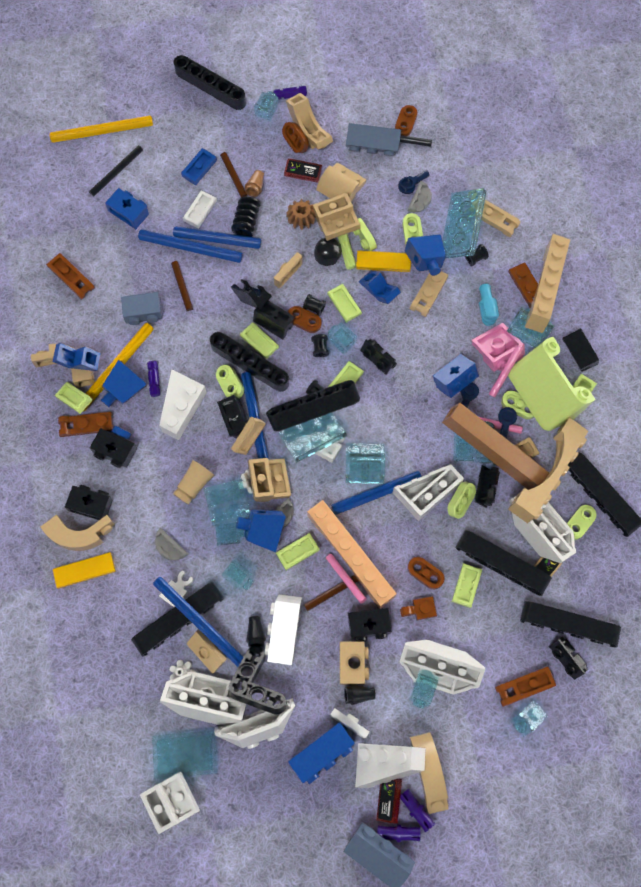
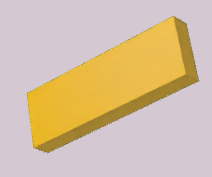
M357 250L356 269L410 272L411 260L406 253Z
M111 552L52 569L57 589L116 572Z

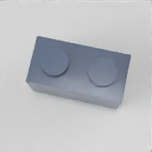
M158 292L121 297L122 313L126 324L138 325L143 321L154 323L158 319H162L161 301Z

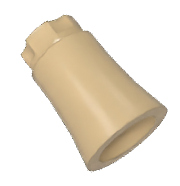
M192 460L173 494L189 505L192 498L195 499L201 489L215 475L198 462Z

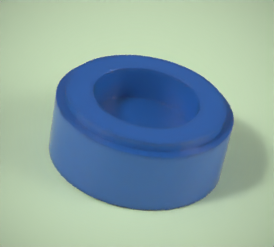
M114 426L111 431L113 434L127 440L132 435L117 426Z

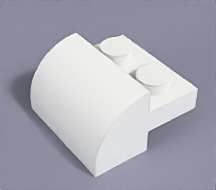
M182 772L173 775L140 794L158 834L200 811Z

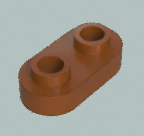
M406 105L399 113L395 129H400L401 135L409 136L412 132L418 114L414 106Z
M285 123L282 128L283 137L295 153H305L309 146L307 137L297 123Z
M293 306L288 310V313L291 315L299 313L293 321L294 326L309 333H316L321 329L322 322L318 315L299 306ZM310 321H315L316 323H315V324H310L309 322H310Z
M414 557L409 561L407 567L409 574L426 587L435 590L443 585L444 574L421 557ZM420 565L421 570L415 571L414 566ZM435 576L437 582L432 583L430 577Z

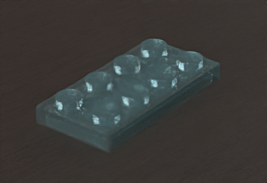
M484 188L451 193L442 239L445 259L475 255L486 198V190Z

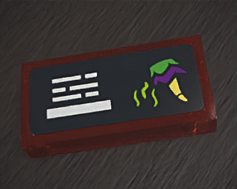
M288 158L284 176L318 183L322 165Z
M394 779L391 782L380 784L376 821L398 824L402 779Z

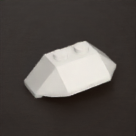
M515 497L509 501L510 505L512 504ZM549 502L541 507L543 512L537 520L532 519L528 524L512 513L515 527L539 556L562 563L576 553L572 529Z
M430 640L405 642L400 658V664L404 666L414 682L453 695L472 688H479L485 672V667L467 652Z
M190 672L174 680L167 681L160 699V703L180 716L220 726L242 722L246 708L245 703L231 698L229 694L230 680L197 672Z
M293 698L286 700V709L281 714L276 715L259 710L244 716L242 722L215 727V735L241 748L248 747V749L258 746L260 741L266 739L267 741L275 740L279 737V734L283 733L295 707Z

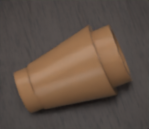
M255 170L245 184V192L251 197H257L262 192L264 173L261 170Z

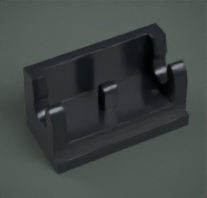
M241 279V283L244 284L243 289L239 288L236 284L231 286V289L242 303L258 309L272 297L264 287L257 285L258 289H256L243 279Z
M269 300L260 309L255 308L253 322L282 340L286 337L288 329L291 330L293 327L295 316Z
M581 328L562 338L581 372L599 364V358Z
M232 395L217 403L229 436L237 439L248 420L240 399Z

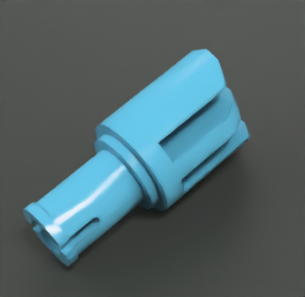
M482 284L479 288L481 294V301L479 302L482 322L486 326H491L499 317L497 300L492 297L491 285Z

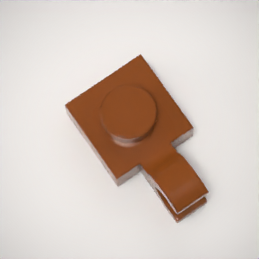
M433 596L415 599L412 601L413 606L401 607L400 609L401 617L415 615L416 621L437 617Z

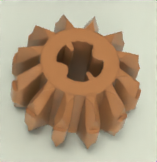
M302 198L300 202L294 200L293 205H289L286 212L288 223L293 224L294 229L298 225L301 230H303V226L309 229L310 224L315 223L314 204L310 205L309 200L303 202Z

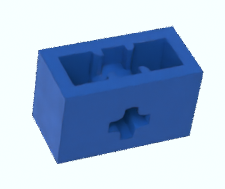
M120 188L105 202L108 212L135 230L149 215L145 202L135 199L130 192L123 191Z
M459 354L432 376L436 387L449 398H452L478 378L479 374L476 364L464 355Z

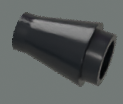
M249 617L246 637L248 647H262L266 637L261 624V617Z
M350 684L349 687L344 689L346 704L355 705L368 700H375V688Z

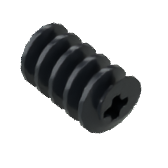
M242 197L238 200L235 218L231 226L234 234L253 236L251 232L254 231L255 219L258 217L256 213L259 212L258 207L261 206V202L258 199Z

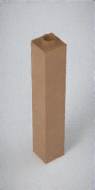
M458 403L453 406L442 421L444 425L526 489L530 490L539 486L549 475L547 470L463 404Z

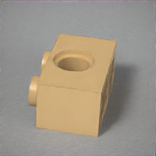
M340 642V685H364L365 680H369V668L365 667V659H368L369 651L368 647H365L364 642ZM351 658L359 660L360 666L357 669H352L349 666L348 661Z

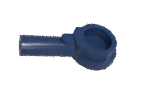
M425 170L417 176L402 178L398 183L399 191L404 194L413 193L416 184L429 177V172Z
M471 382L460 391L463 399L461 404L468 408L470 401L477 398L479 388L475 383Z
M510 407L502 408L498 414V420L502 424L500 434L506 439L509 426L513 425L517 420L516 411Z

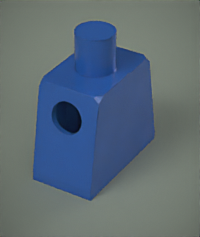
M441 235L408 238L404 251L418 271L429 270L432 276L438 275L445 260V250Z
M118 360L102 385V388L107 393L101 399V402L107 407H110L115 400L123 405L146 386V383Z
M251 510L248 519L243 517L237 518L236 528L245 530L244 537L248 542L276 552L286 516L282 511Z

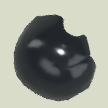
M326 238L320 239L314 249L315 260L324 266L336 264L337 260L341 257V244L334 238L326 241Z

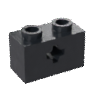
M100 428L90 446V450L94 453L93 456L103 461L105 458L110 460V464L117 468H121V466L127 468L137 450V446L127 439Z
M72 485L65 508L69 512L100 520L108 515L113 500L109 493L98 490L94 492L85 485H79V487ZM92 499L93 503H89L87 505L86 501H90Z
M388 608L348 613L350 637L355 639L356 642L367 641V637L375 636L376 639L388 638L387 634L392 632ZM367 621H371V624H375L372 630H369L368 627H364V625L367 624Z

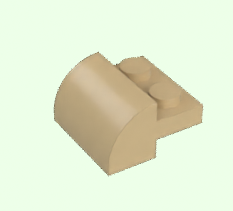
M336 163L333 167L329 165L324 171L316 190L329 198L347 193L352 202L356 193L365 185L366 179L345 166Z
M347 193L313 205L319 228L323 232L326 241L361 229Z
M268 458L248 460L255 501L268 502L271 499L289 498L291 496L285 459L268 460Z

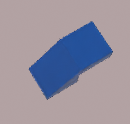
M373 270L358 281L382 303L389 304L401 293L398 287L387 284L380 272Z
M58 343L55 347L52 362L71 369L97 371L101 353L87 347L74 349Z

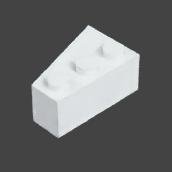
M171 370L159 426L163 433L179 440L207 392L204 385L174 370Z
M450 464L418 479L415 478L408 483L394 487L393 494L420 521L457 489L464 478Z
M279 594L275 603H271L270 615L274 616L273 623L268 625L267 635H271L270 643H266L265 655H268L267 662L292 665L302 597Z
M358 743L355 788H372L375 785L388 783L391 780L424 771L425 748Z

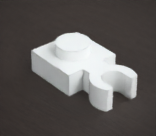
M337 428L332 430L331 439L325 436L316 450V455L331 463L342 449L340 443L344 442L346 433H343L342 436L337 437L335 435Z
M181 571L178 574V581L175 583L171 580L169 585L184 599L188 594L184 588L190 586L194 579L190 577L188 581H183L182 578L186 573ZM162 593L159 595L160 598L175 607Z

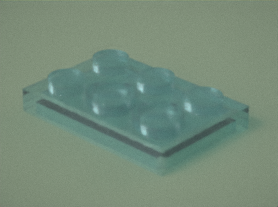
M333 413L309 420L278 433L296 463L347 436L346 431Z
M214 730L152 736L154 780L170 778L179 772H182L184 777L218 774Z

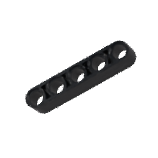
M184 55L174 58L175 73L178 77L233 109L241 110L246 106L245 91Z
M215 332L210 336L211 348L215 353L242 370L250 372L252 376L276 391L283 392L288 389L289 376L284 370L222 332ZM217 341L223 342L221 345H215ZM233 350L238 351V353L235 355L230 354V352ZM247 360L254 361L252 364L245 363ZM263 369H268L269 373L262 374L261 371ZM278 379L285 380V382L282 384H279L276 381Z
M348 380L269 409L266 415L273 431H282L354 405L360 401V396L355 382Z
M578 452L575 460L568 464L570 476L577 484L583 486L585 493L597 502L596 505L604 514L607 513L610 517L609 520L616 528H620L623 531V535L629 537L641 527V518L582 453Z
M468 530L464 531L455 547L458 551L462 550L465 552L466 556L539 596H543L552 579L544 571Z
M210 582L185 599V601L199 614H205L215 607V603L218 601L222 602L224 597L216 585ZM174 607L136 634L131 641L141 656L144 657L148 655L147 652L151 649L155 650L165 642V639L169 636L170 638L181 631L183 626H188L192 622L179 609Z
M524 601L520 619L522 623L529 622L532 626L543 629L547 627L551 628V631L562 634L565 632L569 633L572 637L587 638L594 643L602 645L606 643L610 647H618L621 626L539 603Z

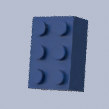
M339 722L288 761V763L302 783L307 781L308 784H311L320 777L318 775L320 770L325 768L327 771L336 764L334 759L340 755L344 758L354 750L351 746L355 743Z

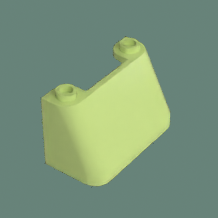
M554 337L546 339L515 363L508 375L538 424L546 431L560 427L569 417L574 420L596 400L587 388L582 386L573 388L554 360V357L560 352V346Z

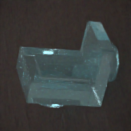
M235 520V523L215 525L217 546L241 543L240 537H244V530L236 528L237 520Z
M419 673L409 698L413 705L422 709L424 707L428 708L432 702L439 680Z
M533 700L510 721L516 730L525 737L534 731L548 716L536 701Z

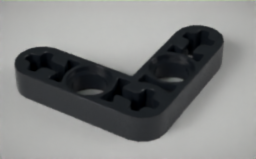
M252 646L247 650L229 683V694L232 699L272 714H281L286 709L285 696L277 691L254 683L265 661V653L261 647ZM256 654H259V657L257 656V657L255 658L254 664H253V663H252V656H256ZM245 669H250L253 672L250 676L241 674ZM240 681H241V682H242V690L239 689L238 692H235V689H238V688H239V686H240ZM254 693H261L263 697L260 700H254L252 695ZM280 701V704H277L276 706L273 705V703Z

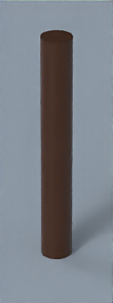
M221 153L220 156L240 197H247V193L227 153Z
M173 261L171 265L186 311H191L193 306L178 261Z
M355 574L350 577L354 583L359 581ZM342 581L305 603L304 607L308 612L348 587Z

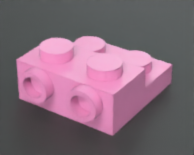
M504 323L472 339V345L483 356V361L493 372L498 369L500 371L503 370L517 344L524 349L516 362L525 355L524 344Z

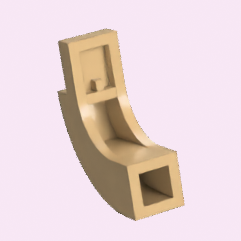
M299 93L286 100L293 122L297 123L303 131L311 149L317 148L319 150L333 142L332 136L323 130L316 121L307 97Z
M48 344L49 351H38L36 354H31V361L36 368L57 364L52 362L56 344ZM71 369L73 383L76 388L94 384L93 371Z
M55 515L40 527L60 547L73 551H85L104 543L99 536L110 533L113 529L112 526L115 524L106 515L90 528L74 531L67 528L64 522Z
M431 733L410 737L412 747L425 748V769L419 772L428 814L448 810L446 784Z

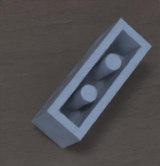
M349 123L346 147L354 152L364 149L370 154H377V151L384 152L386 156H394V153L398 154L401 130Z
M364 823L360 824L343 851L389 887H401L411 874L415 864L407 854L402 853L390 841L382 838Z

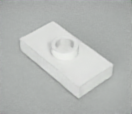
M201 190L184 215L183 221L199 229L217 202V198Z
M335 708L330 714L333 719L363 739L369 734L368 730L357 724L359 720L353 715L348 714L346 716Z

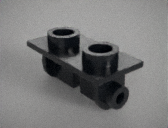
M366 339L360 351L376 365L378 370L387 375L391 368L396 367V359L387 352L382 354L381 352L384 349L375 340Z
M481 465L475 503L485 508L495 503L497 489L491 488V485L498 484L499 468L491 467L490 470Z
M562 636L549 646L554 657L562 663L566 673L574 680L588 671L587 664L579 654H576L574 657L571 655L575 649L567 638L565 639Z

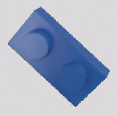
M202 148L181 172L182 177L197 185L217 161L216 156Z

